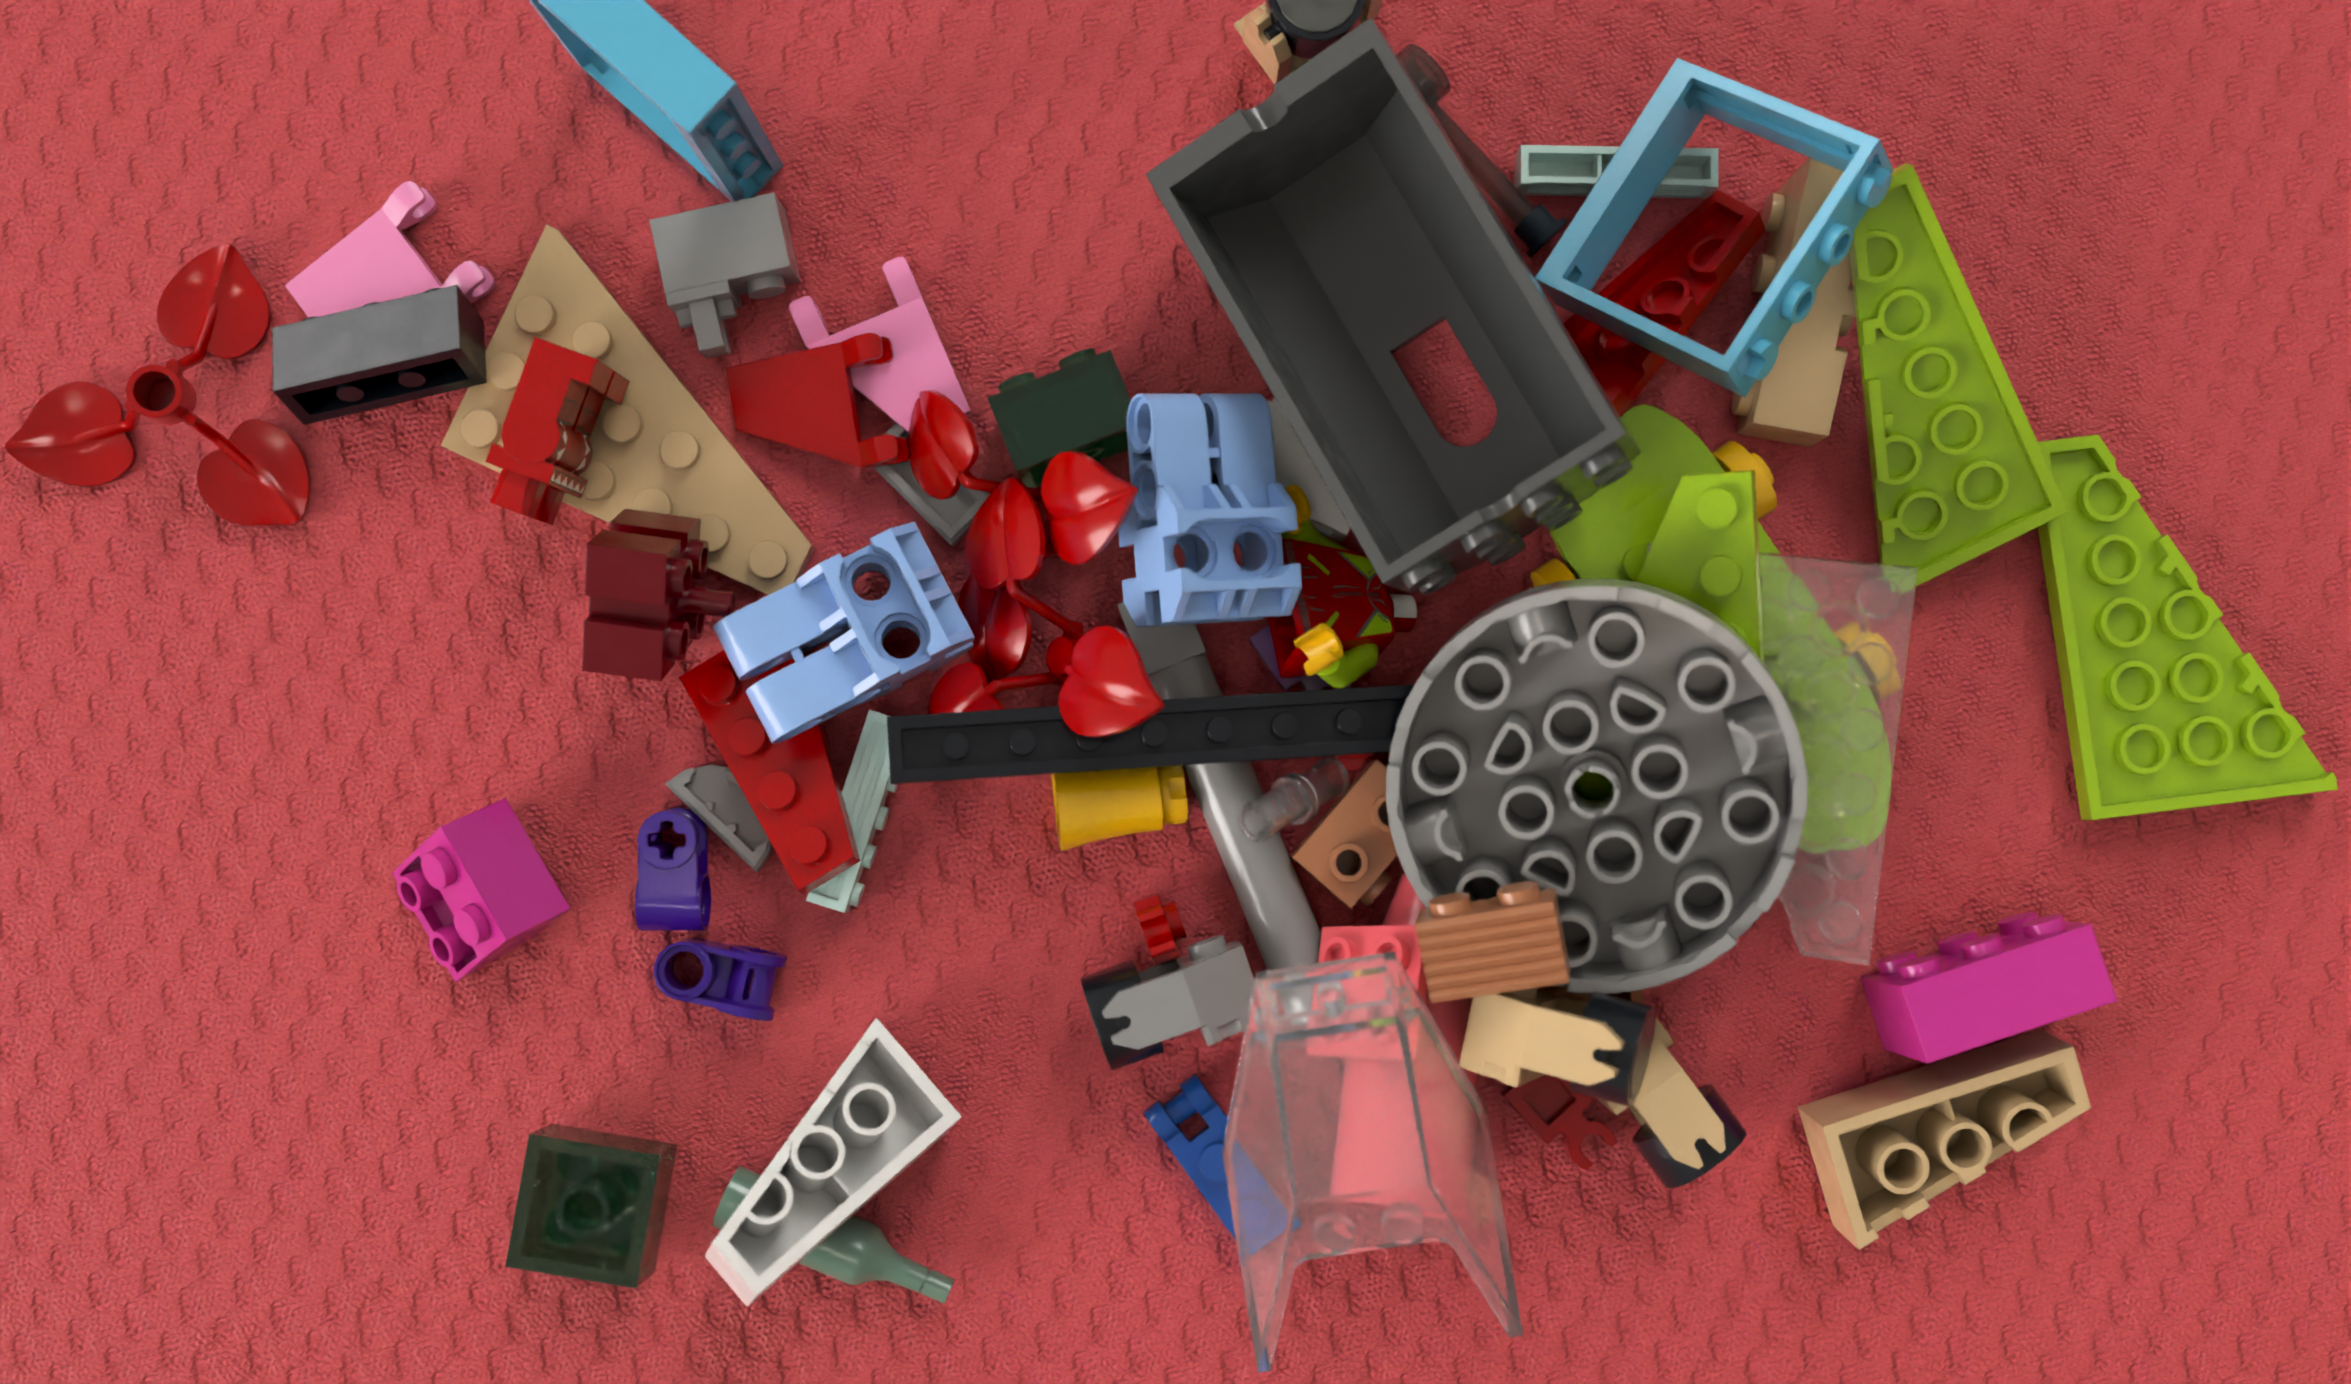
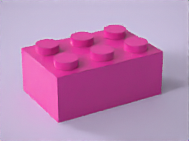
M2035 911L2025 912L1998 921L1997 924L2000 931L1977 938L1975 931L1959 933L1939 940L1937 945L1940 951L1917 958L1915 951H1908L1877 961L1879 971L1862 976L1860 980L1884 1050L1924 1063H1931L2116 1002L2117 998L2091 924L2064 921L2062 914L2038 918Z

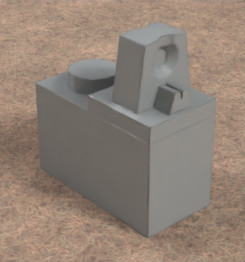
M774 192L649 220L667 306L677 315L679 326L682 329L694 328L699 352L706 359L731 354L725 319L738 317L736 308L742 307L740 295L748 293L749 298L752 299L771 298L786 291L785 285L801 282L786 212Z

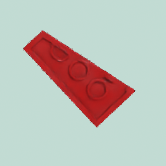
M1716 190L1601 290L1598 295L1684 336L1766 230L1761 215L1755 209ZM1574 314L1563 325L1621 418L1666 359Z
M723 650L686 672L679 679L797 891L806 895L860 862L841 787L836 781L828 752L830 747L825 728L820 723L792 738L772 744L745 691L759 680L795 663L794 659L792 658L750 679L739 680Z

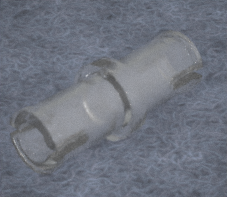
M1325 757L1299 774L1288 773L1281 776L1272 784L1269 792L1252 802L1249 801L1239 808L1238 823L1242 832L1254 842L1260 840L1265 842L1273 834L1290 824L1300 825L1311 820L1317 814L1319 806L1334 797L1341 796L1348 790L1349 775L1346 768L1337 759L1330 757L1326 760Z

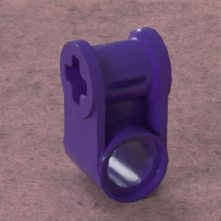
M677 807L655 813L647 818L639 829L637 839L638 881L635 893V915L637 926L641 931H706L708 928L711 914V885L708 876L709 835L706 823L691 809ZM672 826L676 833L685 834L686 844L675 849L672 843L662 842L661 838L662 831L672 828Z
M688 938L667 946L658 955L654 964V979L657 987L666 996L675 1000L713 1007L721 1012L739 1017L771 1021L773 1020L775 1010L769 1005L778 968L785 967L787 956L750 946L727 945L700 938ZM681 951H689L695 954L702 962L703 976L696 986L683 984L675 976L673 970L674 961ZM753 971H754L755 973H754V977H753V981H752V986H751V990H750V994H749L748 992H749V988H750V984H751V979H752V975H753Z

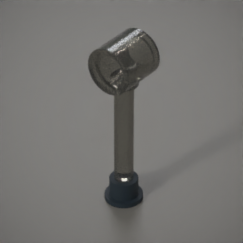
M1408 44L1398 53V56L1401 58L1476 183L1517 225L1513 231L1530 248L1526 254L1531 258L1567 221L1564 218L1557 221L1542 204L1535 207L1438 105L1451 90L1449 80L1442 68L1426 51L1415 44Z

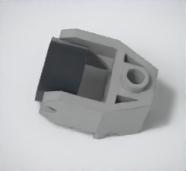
M1218 935L1186 947L1189 955L1139 972L1133 960L1081 977L1085 998L1111 1070L1113 1071L1164 1053L1162 1041L1196 1029L1200 1030L1207 1046H1210L1229 1036L1268 1021L1243 945L1238 940L1226 944L1224 935Z

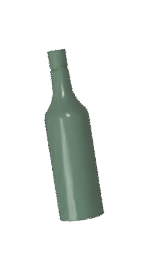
M741 1166L737 1168L716 1210L712 1223L713 1227L722 1230L760 1178V1174ZM856 1215L851 1216L799 1262V1264L846 1284L859 1285L871 1281H889L915 1292H921L922 1295L945 1304L955 1280L935 1270L931 1271L929 1270L930 1268L900 1255L891 1247L881 1228L873 1222Z

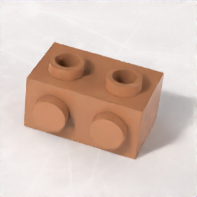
M1377 759L1368 764L1290 855L1294 862L1346 907L1351 909L1358 900L1368 906L1378 897L1392 879L1384 870L1397 856L1389 827L1386 805L1387 768Z

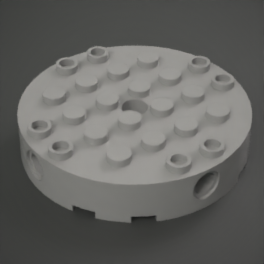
M1582 578L1558 581L1530 588L1496 603L1462 626L1429 662L1407 697L1396 723L1386 770V805L1394 846L1406 877L1424 906L1429 908V900L1450 893H1468L1471 902L1498 897V888L1518 882H1537L1539 891L1554 888L1556 890L1571 967L1569 983L1557 984L1555 986L1567 987L1568 992L1593 994L1598 992L1609 994L1632 992L1659 986L1682 978L1708 965L1737 944V939L1754 924L1763 912H1768L1783 889L1795 863L1794 857L1801 838L1803 822L1806 820L1808 782L1805 756L1798 729L1780 688L1769 669L1753 648L1736 631L1713 613L1684 597L1639 582L1610 578ZM1586 771L1597 772L1609 779L1613 784V790L1609 796L1601 800H1589L1576 793L1574 782Z

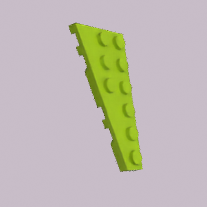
M1907 163L1893 169L1891 183L1885 197L1875 208L1867 210L1854 230V238L1849 250L1882 590L1889 600L2069 512L1913 165Z

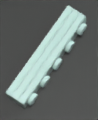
M1521 145L1515 156V195L1588 196L1619 147ZM1683 148L1652 197L1708 198L1718 188V148Z
M873 710L868 711L842 790L860 862L809 892L806 899L808 902L842 913L849 912L851 905L858 907L865 884L859 883L864 867L871 868L877 852V846L872 845L876 829L883 831L890 808L884 807L888 792L895 793L899 785H891L888 715Z

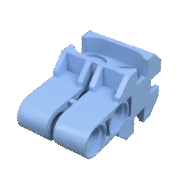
M1137 393L1132 398L1128 407L1126 428L1130 483L1138 488V492L1118 530L1119 547L1134 546L1136 577L1122 580L1124 605L1136 627L1263 620V617L1290 616L1302 588L1300 563L1284 565L1281 533L1298 530L1296 505L1283 485L1276 483L1272 422L1266 399L1257 393H1203L1200 396L1192 393ZM1176 543L1179 544L1184 552L1185 562L1183 568H1179L1174 559L1173 552ZM1234 543H1237L1242 551L1241 566L1234 559Z
M915 521L890 528L871 537L870 545L844 558L839 553L820 562L796 579V582L733 612L713 626L739 680L750 679L792 658L794 659L795 663L759 680L745 691L772 744L792 738L858 704L861 705L880 698L902 687V682L928 669L932 672L973 648L974 644L972 641H974L975 637ZM869 571L879 572L890 581V588L886 595L874 601L860 598L853 590L857 578ZM900 627L912 630L920 640V646L917 651L910 657L903 659L892 657L883 648L885 636L891 630ZM825 642H831L829 646L804 658L803 653Z

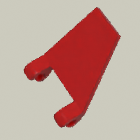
M866 333L839 343L727 367L726 372L736 430L862 468H874L907 462L910 459L908 441L904 437L884 434L862 441L850 372L851 368L890 363L893 360L890 339L883 336L880 337L875 333Z

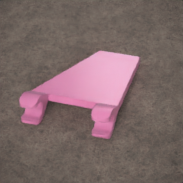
M407 181L392 192L380 210L284 286L308 317H320L359 308L369 303L385 302L423 293L433 288H445L458 285L472 304L494 290L496 282L486 268L478 266V264L470 260L463 262L455 268L444 284H441L402 232V230L430 216L436 210L437 204L428 190L420 188L412 181Z
M897 257L883 264L882 268L899 307L840 332L829 335L820 310L810 296H804L789 304V310L807 349L839 343L866 333H875L880 337L883 336L890 339L893 360L890 363L851 368L852 384L858 392L895 423L900 425L908 434L913 408L921 391H937L953 401L966 416L972 414L914 276L904 257Z

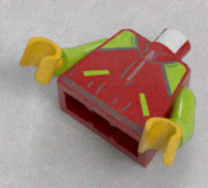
M1295 484L1285 487V490L1296 505L1298 530L1281 533L1283 537L1284 565L1300 563L1302 588L1290 616L1268 617L1280 678L1313 676L1316 674L1333 688L1343 689L1376 666L1378 656L1394 639L1395 632H1409L1413 629L1417 618L1416 602L1411 595L1387 594L1385 584L1382 583L1366 554L1352 552L1320 534L1309 519L1311 517V508L1304 491Z

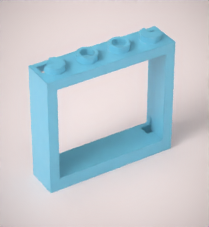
M528 0L574 61L731 202L755 197L784 166L736 82L644 0Z
M1677 58L1535 279L1556 305L1738 395L1746 397L1755 381L1765 378L1773 368L1778 356V346L1793 323L1801 322L1811 310L1816 297V288L1829 268L1838 265L1847 255L1853 242L1854 230L1867 210L1875 208L1885 197L1891 183L1893 168L1880 139ZM1705 114L1844 171L1724 355L1591 292V289Z

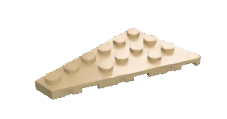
M546 225L486 349L487 383L468 387L440 446L501 474V468L485 461L492 443L503 446L501 438L503 424L534 337L598 359L613 369V371L629 380L630 383L621 405L606 399L603 402L590 436L593 450L591 462L587 469L579 475V477L587 480L582 498L565 493L562 502L608 523L624 509L701 519L700 540L707 541L709 546L707 568L766 595H770L796 582V579L803 575L815 550L813 544L751 470L735 447L706 414L628 314L620 307L599 278L570 245L566 237L558 229Z

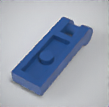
M1193 1074L1180 1084L1183 1091L1164 1105L1158 1100L1143 1112L1153 1129L1169 1147L1247 1257L1251 1259L1302 1220L1204 1083L1196 1074ZM1198 1112L1208 1125L1188 1139L1179 1125Z

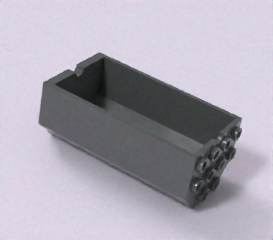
M1372 18L1274 84V91L1264 102L1251 109H1238L1145 174L1383 584L1410 593L1420 590L1424 596L1449 584L1458 576V573L1475 567L1486 560H1489L1492 566L1498 565L1512 558L1526 547L1522 538L1543 525L1546 526L1548 531H1553L1571 522L1583 512L1579 503L1591 497L1599 489L1621 479L1633 469L1630 462L1642 453L1401 58ZM1444 320H1447L1491 393L1497 407V419L1493 430L1483 441L1472 446H1456L1450 444L1441 436L1393 353Z

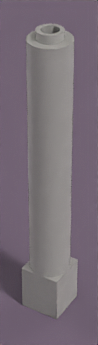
M1124 602L1117 604L1128 635L1141 656L1148 678L1162 700L1223 696L1195 624L1136 627ZM1251 762L1183 766L1294 1035L1307 1032L1309 1037L1321 931Z

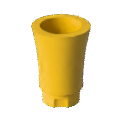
M1182 766L1051 774L1055 819L1061 852L1099 840L1134 833L1163 830V824L1186 823V820H1188V803Z

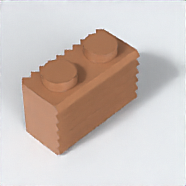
M1526 881L1502 886L1497 889L1498 897L1490 899H1480L1471 902L1468 893L1459 892L1437 896L1429 900V908L1420 910L1415 928L1431 1004L1569 983L1571 967L1556 890L1548 888L1539 891L1537 882Z

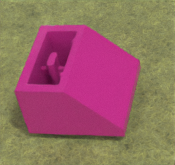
M506 798L440 826L392 872L397 881V891L402 903L410 911L415 912L429 936V946L434 958L439 964L447 967L455 982L469 976L544 931L570 910L569 905Z

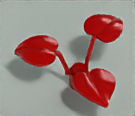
M229 243L211 248L195 257L173 277L164 289L157 308V323L160 334L167 342L174 346L194 348L191 354L179 360H168L166 367L147 365L139 368L131 375L126 387L128 399L125 402V408L128 410L126 420H123L122 404L113 393L90 382L76 381L63 384L48 392L35 405L21 428L5 444V449L11 456L27 468L44 477L74 486H102L121 478L133 466L136 456L135 448L126 432L137 428L142 414L156 422L167 425L184 422L220 448L203 458L197 472L199 494L208 508L219 517L245 526L296 525L303 519L310 498V476L304 455L294 439L283 429L267 421L249 419L239 424L228 440L193 413L197 401L196 392L192 384L182 377L183 371L201 363L206 356L207 350L219 358L229 360L249 354L261 344L266 337L270 325V306L265 292L247 267L238 250Z
M921 391L913 408L908 435L910 466L918 484L929 496L939 500L954 497L959 490L960 483L967 489L992 493L1001 482L977 478L969 471L977 460L979 446L975 431L964 412L953 401L937 391ZM1065 451L1055 455L1045 470L1042 487L1040 489L1027 487L1033 499L1039 502L1036 505L1042 518L1045 540H1047L1044 559L1058 554L1064 561L1075 565L1088 563L1095 559L1106 548L1121 527L1136 497L1138 488L1114 476L1097 461L1082 452ZM970 574L963 584L958 600V606L975 637L974 641H972L974 646L968 653L974 663L982 667L985 675L991 681L1008 678L1023 664L1031 645L1032 621L1028 608L1009 595L1006 585L998 590H988L979 586Z
M1011 476L1003 480L984 501L972 519L965 543L966 561L970 574L979 586L988 590H998L1006 585L1010 596L1063 630L1064 634L1054 639L1047 650L1046 661L1050 672L997 679L987 684L985 673L978 664L966 662L956 665L946 672L937 683L931 695L927 714L1003 710L1000 702L995 698L1000 692L1054 684L1062 686L1059 693V710L1066 725L1075 733L1086 737H1104L1129 730L1154 716L1165 705L1148 678L1135 644L1126 633L1112 626H1098L1083 634L1081 622L1067 619L1022 588L1020 580H1030L1041 570L1045 556L1046 540L1042 518L1033 496L1027 486L1016 477Z

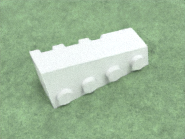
M875 1018L809 1111L796 1126L704 1255L747 1308L941 1139L962 1117L877 1018Z

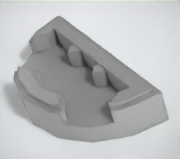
M711 764L685 769L665 783L677 797L754 871H761L774 848L729 767Z

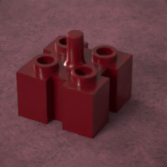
M624 509L610 522V530H601L587 543L585 596H590L589 616L584 620L582 671L662 681L674 666L675 660H684L687 649L694 639L699 640L701 638L705 624V615L725 618L734 612L735 595L733 592L694 587V578H704L709 557L708 542L700 540L701 519Z

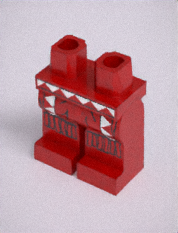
M534 337L503 424L501 435L503 446L492 443L485 461L502 469L490 503L553 526L565 493L582 498L587 480L579 477V475L587 469L591 462L593 450L590 436L604 400L606 399L621 405L630 381L598 359Z

